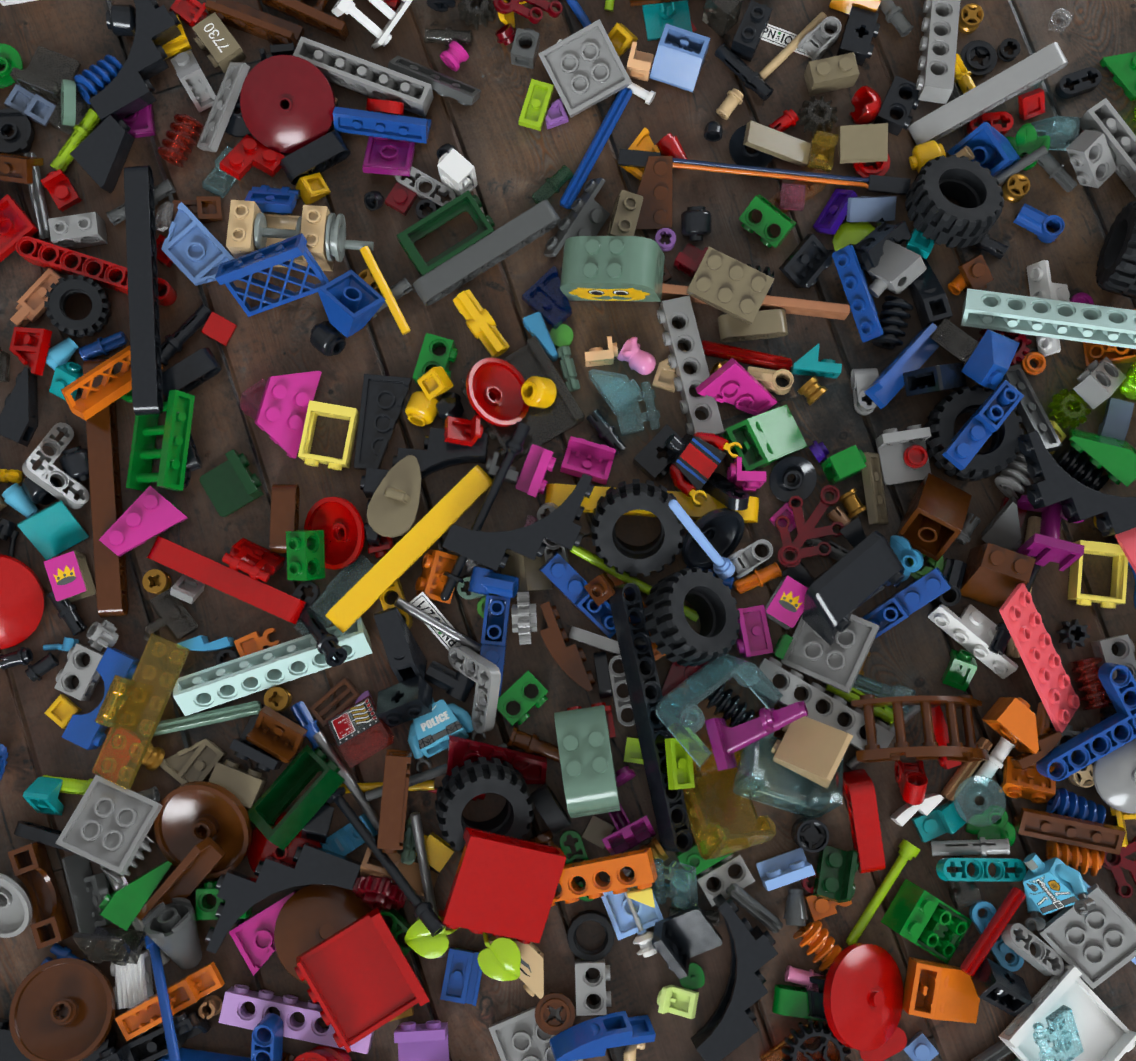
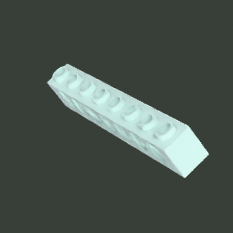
M967 288L962 310L961 326L1136 349V310Z
M361 617L344 633L336 626L326 628L329 634L337 637L339 646L347 651V658L343 663L373 653L370 636ZM308 634L174 679L173 697L183 714L187 716L288 681H293L331 666L326 663L324 654L318 652L316 648L317 642L313 636Z

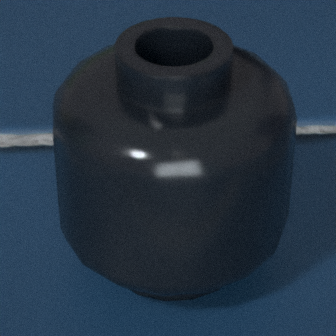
M112 5L111 9L106 12L108 29L112 30L116 36L134 37L136 30V8L132 5Z
M687 207V211L681 214V233L684 236H689V241H704L703 236L711 234L712 215L706 210V207Z
M323 321L312 328L310 342L323 355L333 356L343 351L346 345V337L329 321Z
M77 446L63 451V456H61L59 462L64 473L73 479L76 478L77 482L89 479L88 449H82V446Z
M27 476L24 478L22 488L33 503L47 505L57 499ZM50 477L51 484L55 487H60L56 479Z

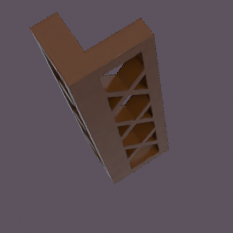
M207 0L205 4L209 15L215 12L223 24L275 44H289L293 42L296 48L300 37L305 32L304 28L300 25L234 0H216V2Z
M0 153V180L24 184L33 183L32 166L44 165L43 158Z
M1023 807L1021 808L1020 816L1013 815L1012 823L1020 835L1120 855L1126 833L1123 827Z
M209 836L195 845L143 906L136 917L142 921L158 904L162 902L165 905L172 903V898L182 897L188 899L227 853Z

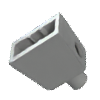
M886 240L883 246L884 254L880 257L879 265L867 271L873 281L868 287L869 293L876 298L885 289L894 294H900L927 269L922 257L891 240Z

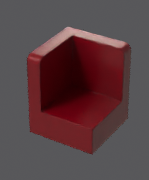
M688 243L684 250L677 255L673 267L693 279L708 247H705L702 251Z

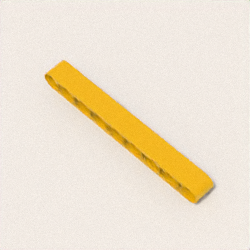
M477 464L325 616L342 633L347 631L490 488L494 479Z
M547 484L545 503H554L559 507L577 485ZM594 486L590 497H584L581 506L585 507L583 512L593 513L594 508H597V502L600 497H605L606 491L611 487ZM667 491L668 494L672 493L676 497L678 503L692 520H698L712 510L727 508L708 493H706L707 500L702 496L695 498L701 504V507H696L692 502L691 496L687 497L683 492ZM749 496L748 508L736 510L743 517L744 523H758V497ZM632 510L623 514L657 517L646 510Z

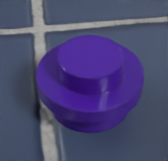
M814 440L813 445L809 446L818 463L823 460L825 461L827 459L826 456L830 454L823 442L818 444Z

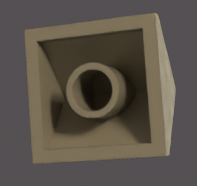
M888 123L843 125L835 128L840 164L883 162L888 160Z
M507 550L506 554H509L510 557L505 568H501V572L504 575L519 578L518 592L529 591V593L553 590L552 582L539 570L546 563L544 553L541 558L537 556L535 561L511 550Z

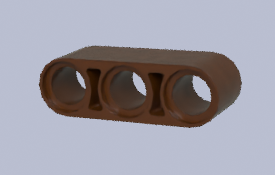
M273 484L269 537L271 553L287 554L286 531L299 530L300 489L298 484Z

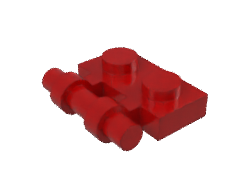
M245 538L240 539L234 544L230 554L225 553L222 558V562L230 565L229 568L235 571L241 570L249 574L250 578L256 581L259 579L267 582L270 575H274L283 566L285 561L284 557L271 553L270 550Z

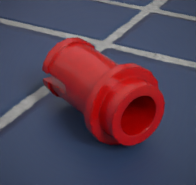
M785 110L783 115L772 124H769L768 127L784 132L790 126L794 127L799 118L794 110Z

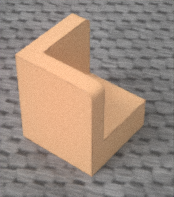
M634 41L632 42L626 72L630 78L648 82L654 55L637 51V42Z

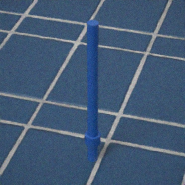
M146 935L144 940L146 949H149L169 1060L181 1061L160 948Z

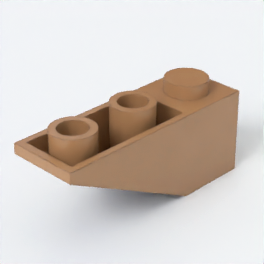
M367 847L360 867V876L365 878L371 875L387 877L396 884L370 848ZM386 853L418 895L424 896L419 864L413 862L412 865L403 864L400 860L401 854ZM430 870L434 890L439 874Z

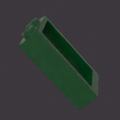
M469 190L396 235L398 242L421 277L494 231L493 227H495V224L488 214H483L480 209L482 203L476 194L472 196ZM461 213H469L477 226V231L430 261L425 262L414 246V243Z
M306 745L247 812L249 819L267 840L282 850L290 844L345 781L338 773L341 769L330 759L327 762V756L319 748L314 751ZM319 771H322L323 773L316 779V781L309 787V789L302 795V797L295 803V805L288 811V813L281 819V821L277 825H275L276 819L298 796V794L305 788V786L312 780V778Z

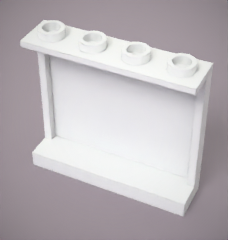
M1064 964L1062 974L1052 976L1032 998L1033 1003L1019 1013L998 1037L1020 1061H1119L1126 1052L1131 1051L1135 1047L1136 1032L1130 1031L1080 978L1082 973L1075 966Z

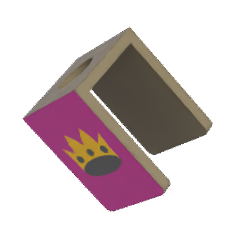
M72 551L44 561L56 601L69 599L73 603L96 594V585L86 554Z

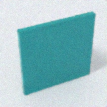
M688 0L642 5L647 41L661 39L666 24L693 32Z
M61 500L17 524L46 561L89 537L88 533Z

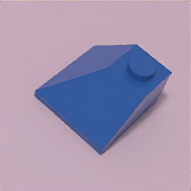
M987 121L947 151L949 155H954L965 146H968L975 156L970 161L974 162L976 160L981 163L980 166L984 169L987 167L991 171L992 177L1021 159L1009 140Z
M353 270L347 271L318 289L330 324L346 338L363 329L386 300Z
M987 329L961 372L979 385L995 390L1008 371L1020 343Z

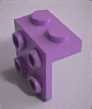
M430 1020L425 1024L403 1022L396 1027L394 1043H398V1061H450L448 1022L441 1023L440 1020Z

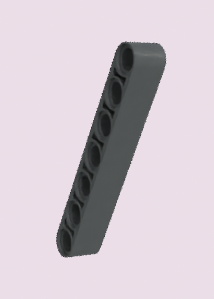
M544 200L423 275L412 286L425 306L432 305L555 228L561 222V219L550 202Z

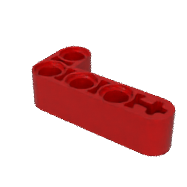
M864 769L839 773L840 789L847 800L853 848L855 851H858V871L860 874L884 870L886 865L873 781Z

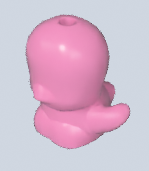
M631 337L623 345L617 359L628 362L630 369L635 370L641 375L651 374L656 366L655 357L649 352L640 349V344L637 343L638 337Z

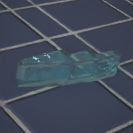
M361 553L353 564L342 569L326 586V590L310 606V609L315 612V615L324 625L325 629L332 623L325 616L327 612L374 566ZM301 620L294 626V629L302 636L310 634Z

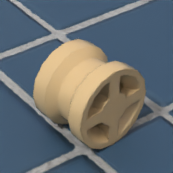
M1090 764L1067 777L1068 781L1078 787L1088 788L1093 786V765Z

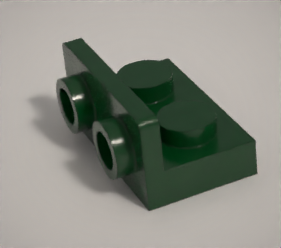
M826 846L819 852L813 895L838 903L851 901L855 893L854 877L859 867L858 851H844L831 846Z

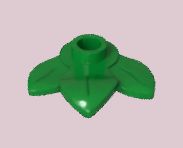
M1025 123L1020 127L1016 137H1006L1020 158L1025 154L1029 155L1043 145L1047 150L1050 147V136L1038 137L1036 129L1030 123ZM1037 161L1027 166L1022 171L1032 169L1036 165Z
M999 805L988 806L982 814L973 815L966 824L965 831L977 834V840H979V837H985V839L1008 838L1010 847L1015 842V827L1008 821V814L1005 809ZM994 815L1000 816L997 821H992L991 818Z

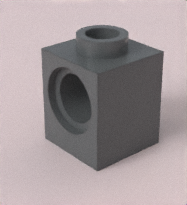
M517 28L510 53L512 65L534 69L540 46V33L530 28ZM523 45H530V46H531L530 48H527V49L521 48V46H523Z

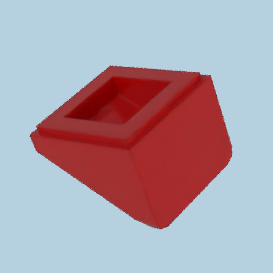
M211 312L201 332L206 337L227 346L237 325L217 313Z

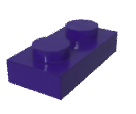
M835 189L813 225L816 232L835 235L847 215L848 198L858 197L853 190Z

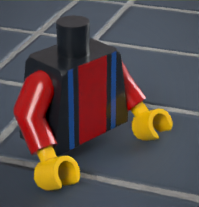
M697 432L694 435L686 434L682 440L675 434H672L665 441V446L673 451L667 459V463L670 465L669 471L673 484L687 497L691 496L692 502L696 507H701V504L695 499L697 496H702L707 500V494L701 488L726 456V453L723 451L727 450L732 458H736L739 456L731 453V449L734 446L743 449L738 442L729 444L727 439L713 433Z

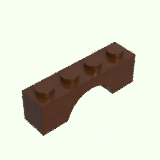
M34 842L7 852L15 877L24 883L32 901L33 919L30 927L37 949L73 936L45 844Z

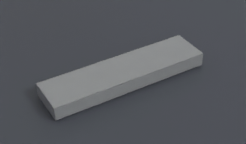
M229 63L197 144V147L201 150L217 152L250 69V66L246 63Z

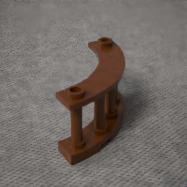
M873 694L861 695L860 700L851 701V706L863 709L867 745L864 746L865 750L856 751V758L859 762L900 761V756L906 755V758L915 757V760H937L938 757H947L949 761L964 763L989 760L988 750L981 749L979 744H976L972 707L982 706V701L973 699V695H960L958 697L918 695L875 698ZM903 705H920L924 734L922 746L910 747L909 742H906ZM931 705L945 706L949 735L947 746H938V742H935ZM892 706L896 743H894L893 748H880V745H877L873 707ZM956 708L962 709L966 742L964 746L959 740Z

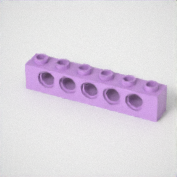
M236 984L225 992L218 1023L254 1030L263 1017L270 1013V1007H276L280 1011V1017L284 1025L283 1037L339 1048L332 1035L335 1033L332 1025L330 1024L328 1028H323L318 1023V1018L321 1017L320 1012L323 1010L319 1002L314 1004L312 1000H308V1002L298 1001V997L294 995L275 996L274 992L270 990L251 991L248 986ZM245 1002H252L255 1006V1012L247 1011ZM294 1012L302 1013L305 1017V1022H297L294 1019ZM374 1031L351 1045V1051L368 1054L371 1049Z

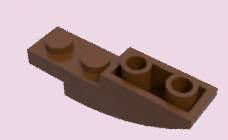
M549 601L540 604L548 628L539 632L551 656L576 684L588 692L592 691L591 685L596 683L591 670L586 671L583 662L587 661L582 647L577 649L576 644L566 647L565 643L569 642L565 629H559L556 620L561 618L556 605L551 606Z

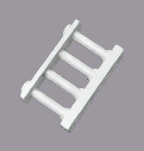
M353 0L337 1L331 12L337 17L345 13L355 18L377 37L372 44V47L376 49L381 45L385 47L392 38L390 32L413 0H402L396 11L392 10L382 0H368L390 19L383 30L357 9Z

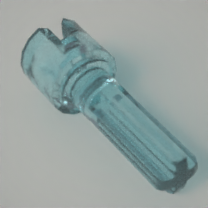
M859 674L853 685L854 688L879 698L915 696L916 690L896 683V685L891 687ZM903 705V712H909V705Z

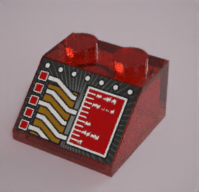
M370 695L327 720L335 743L350 769L394 743V735L388 725L376 715L377 707Z

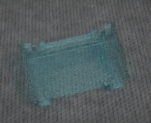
M774 732L743 748L733 784V792L736 795L811 818L821 817L842 805L844 756L828 789L773 761L775 754L771 750L777 739L782 741V739L773 736Z

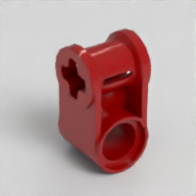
M901 760L895 761V779L898 782L902 799L911 805L922 804L925 799L928 783L923 761L917 760L916 763H902Z

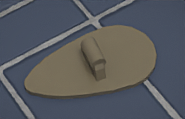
M406 456L390 469L374 492L368 505V523L374 532L383 537L394 538L401 536L409 531L415 522L421 493V471L415 456Z

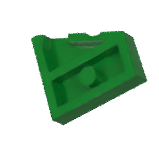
M1136 52L1103 57L1100 65L1103 68L1106 66L1114 75L1112 79L1118 86L1122 87L1124 94L1130 101L1136 100Z

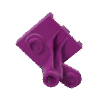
M1027 495L1020 496V499L1017 500V507L1019 509L1042 512L1040 534L1035 533L1016 552L1035 557L1036 565L1045 566L1051 561L1059 563V571L1066 570L1083 556L1084 545L1060 540L1061 518L1067 520L1062 513L1061 501L1034 509L1033 505L1028 501Z
M796 702L776 710L763 707L759 709L760 717L735 727L726 726L724 718L705 720L718 771L738 767L734 755L738 750L802 717L808 716L805 702Z
M629 766L623 767L616 772L617 788L636 776L634 770L630 769ZM621 804V811L609 812L617 831L603 838L602 841L610 855L623 853L656 835L647 815L630 823Z

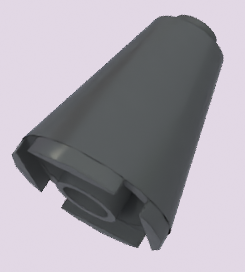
M172 898V903L165 905L162 902L144 918L145 928L143 929L146 935L179 968L192 969L202 959V949L194 907L190 900L186 898Z

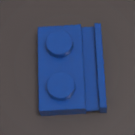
M456 947L449 948L440 1000L476 1006L482 977V970L477 959L479 952Z

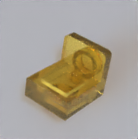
M816 131L810 147L809 168L827 172L831 171L834 162V150L839 140V135Z

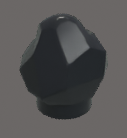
M444 393L436 404L438 417L442 419L444 427L445 419L448 416L460 418L464 413L461 396L457 393Z

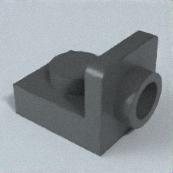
M495 451L493 457L489 456L486 470H489L488 474L492 478H495L499 469L498 464L501 454L498 451ZM510 466L504 482L517 484L520 475L519 472L515 471V467Z

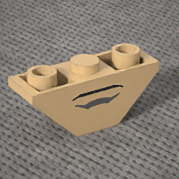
M491 936V937L489 938L490 944H491V943L493 942V940H495L497 937ZM510 938L517 944L521 953L519 978L525 983L523 988L532 997L536 995L541 999L544 996V953L533 942L524 944L515 938Z

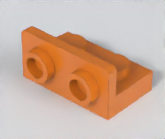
M429 549L422 559L423 570L421 576L416 581V596L424 592L431 600L450 604L453 592L447 601H443L440 598L448 579L443 574L444 572L451 573L458 556Z
M1006 757L1004 760L1003 783L998 787L999 793H1004L1011 798L1029 799L1036 804L1047 803L1056 795V781L1039 774L1036 763L1022 770L1014 768L1011 762L1013 757ZM1049 767L1050 773L1055 769V767Z

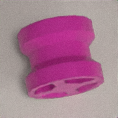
M452 41L449 44L448 50L442 51L440 58L448 68L457 72L460 64L469 59V55L459 43Z

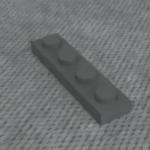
M397 55L388 63V69L429 83L432 86V90H435L438 95L454 98L462 105L472 106L480 98V89Z
M1021 365L1010 366L1002 382L1007 380L1024 395L1016 406V411L1021 415L1027 432L1030 433L1037 430L1048 452L1057 451L1063 445Z

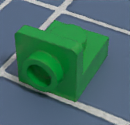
M952 649L950 652L951 660L941 680L943 684L966 692L978 666L970 652Z

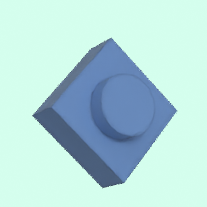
M921 1031L908 1040L906 1047L903 1049L912 1061H931L939 1054Z

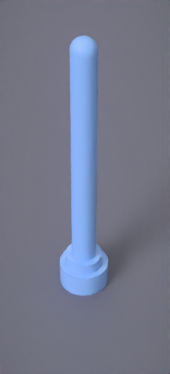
M675 499L670 500L668 503L669 508L712 560L713 570L721 579L731 577L735 572L734 564L730 559L719 555L678 501Z

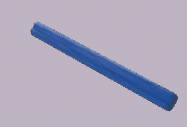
M626 87L618 92L560 199V205L565 209H571V205L581 191L632 96L631 89Z

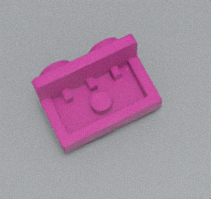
M571 436L560 472L579 478L584 473L593 477V482L606 485L616 449Z
M532 444L517 481L516 489L535 498L538 497L539 493L543 495L548 483L544 478L547 471L552 472L557 459L553 457L555 452Z
M736 457L733 463H730V467L727 468V479L745 492H756V489H760L766 482V471H742V457Z
M764 605L737 609L740 612V619H738V623H740V639L736 640L739 654L743 653V657L747 658L774 653Z

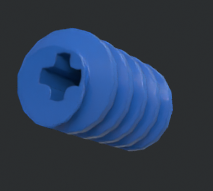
M106 55L104 60L100 59L96 62V65H90L89 70L84 69L81 72L82 75H75L74 81L82 98L88 104H91L89 101L91 99L90 96L94 97L98 94V91L105 89V86L117 76L123 65L115 57Z
M1065 788L1056 789V795L1048 801L1046 812L1048 813L1056 811L1055 814L1098 823H1104L1106 818V809L1103 805H1096L1094 801L1086 800L1083 796H1077L1074 792L1068 793Z

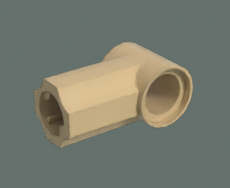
M748 366L747 371L768 391L774 392L777 395H785L791 390L794 377L789 370H770ZM784 378L787 380L788 385L780 387L777 385L776 380Z

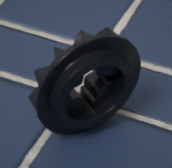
M971 41L964 46L960 54L968 71H971L974 77L977 75L984 77L989 72H992L997 64L996 50L986 41ZM975 55L978 58H984L980 64L978 61H972Z

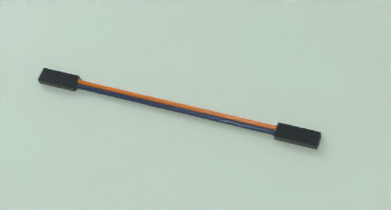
M620 149L618 166L645 168L648 156H661V153ZM673 158V168L865 187L868 192L907 195L911 179L869 175L867 178Z

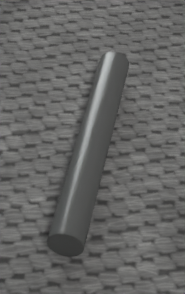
M1043 145L994 177L1001 184L1012 175L1048 154V150Z

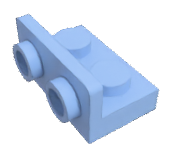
M801 847L756 863L763 887L767 891L815 875L813 866L807 862L804 850Z

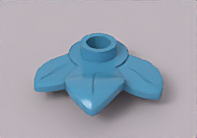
M892 535L890 545L905 568L903 573L905 576L901 581L903 582L909 578L911 573L917 572L922 568L924 558L920 551L911 547L908 539L903 536ZM908 557L913 559V565L908 562Z

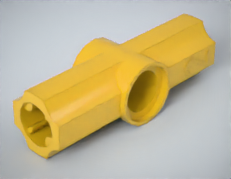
M469 289L462 291L453 299L454 305L466 320L465 323L476 339L481 341L491 357H499L510 348L508 342L496 328L497 325L486 309L481 307Z

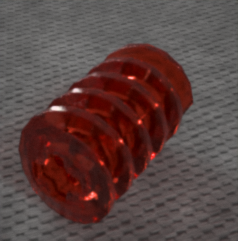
M176 114L174 116L175 122L170 124L171 130L166 132L168 139L162 140L163 147H159L157 152L167 162L184 168L179 161L188 160L183 153L192 152L187 145L196 144L191 137H199L200 133L195 128L203 129L204 125L189 115Z
M1089 657L1070 662L1078 665L1071 671L1073 673H1080V676L1074 679V681L1083 683L1077 691L1086 692V695L1081 697L1080 701L1089 703L1083 708V711L1105 707L1111 702L1108 695H1105L1106 691L1098 677L1100 666L1096 665L1102 662L1101 657Z

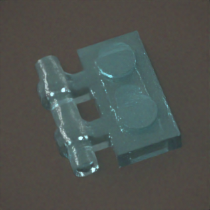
M650 381L642 382V391L637 393L634 384L610 390L621 436L643 432L645 430L643 422L645 421L650 422L652 430L660 428L659 418L661 417L659 410H656L654 402L656 396L654 390L651 389ZM638 401H645L647 412H640Z
M661 858L655 859L658 878L653 886V893L657 903L664 904L666 903V897L671 898V906L687 910L698 906L696 867L677 861H672L668 867L664 866ZM665 879L670 880V884H666Z
M1062 1005L1045 1019L1048 1027L1045 1029L1040 1022L1033 1025V1038L1035 1044L1039 1045L1040 1061H1072L1084 1052L1071 1008ZM1053 1042L1054 1046L1050 1048L1049 1043Z

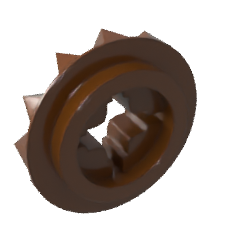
M552 992L542 997L535 1008L537 1025L543 1032L550 1035H557L572 1027L575 1020V1008L571 999L562 993ZM549 1006L554 1009L562 1007L560 1011L561 1020L553 1017L547 1021L551 1014Z

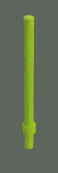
M573 546L572 550H570L571 553L621 581L636 584L640 591L646 595L650 594L652 586L636 577H629V573L625 571L623 575L617 573L615 566L607 567L604 564V559L599 558L581 546ZM684 605L685 616L696 622L699 618L698 613Z

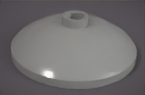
M1136 738L1095 761L1093 766V781L1099 796L1107 805L1124 813H1136Z
M0 873V938H10L22 933L29 925L32 917V908L24 889L14 879Z

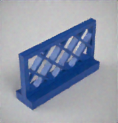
M303 233L220 264L215 276L220 285H226L248 317L318 292L319 287L329 282L306 247L307 240ZM303 255L308 262V266L305 267L293 263L294 258ZM279 264L288 267L287 275L274 271L273 266ZM291 269L305 273L304 279L300 280L289 276ZM259 272L268 275L266 282L252 278L253 274ZM307 275L318 277L321 283L315 285L306 282ZM270 277L283 280V288L270 284ZM240 280L246 282V290L236 287L232 281ZM287 282L301 286V289L296 292L285 288ZM250 284L264 288L263 294L260 295L248 291ZM270 290L281 294L280 298L272 299L266 297V291ZM246 298L258 300L260 305L251 308Z

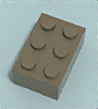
M709 246L686 294L751 325L774 278Z

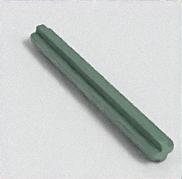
M253 701L144 724L142 727L143 735L146 738L258 715L262 705L260 701Z

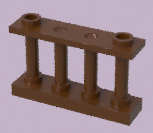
M262 0L264 5L343 41L349 35L346 22L344 21L345 13L339 17L324 13L329 0H318L316 5L312 7L304 4L303 0Z

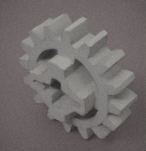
M529 591L517 592V604L512 605L511 608L512 632H518L520 645L532 644L531 632H537L536 603L530 604Z

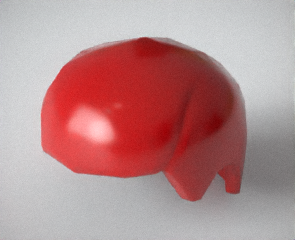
M867 85L859 88L851 100L855 111L849 114L857 125L871 123L881 109L882 101L879 93Z

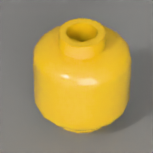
M934 140L914 146L912 156L909 157L911 169L917 170L919 173L928 161L943 155L946 157L945 149L941 143L938 144Z
M531 376L522 385V399L530 407L548 408L556 399V385L549 378Z
M423 391L412 393L405 408L408 420L420 427L431 424L437 414L436 404L438 400L434 398L429 401Z

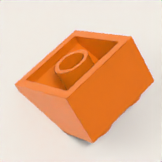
M1000 697L981 720L1001 737L1014 744V748L1019 752L1036 754L1039 751L1036 716L1029 709L1031 707L1030 704L1021 697Z

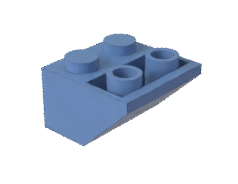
M666 24L658 44L649 78L693 93L708 51L710 38Z

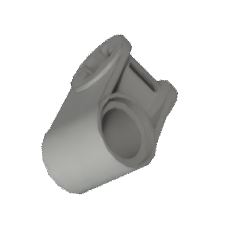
M833 16L823 19L820 24L804 36L797 46L798 49H803L812 58L811 61L821 59L827 50L838 40L842 27L840 20ZM826 29H830V30H832L834 33H833V34H829V33H827L825 30H826Z
M877 368L851 370L850 380L853 391L854 410L860 415H869L877 407L864 393L879 376Z
M760 539L727 557L735 566L737 579L742 578L767 561L773 554V546L769 541ZM757 545H763L767 548L766 557L756 555L755 547Z

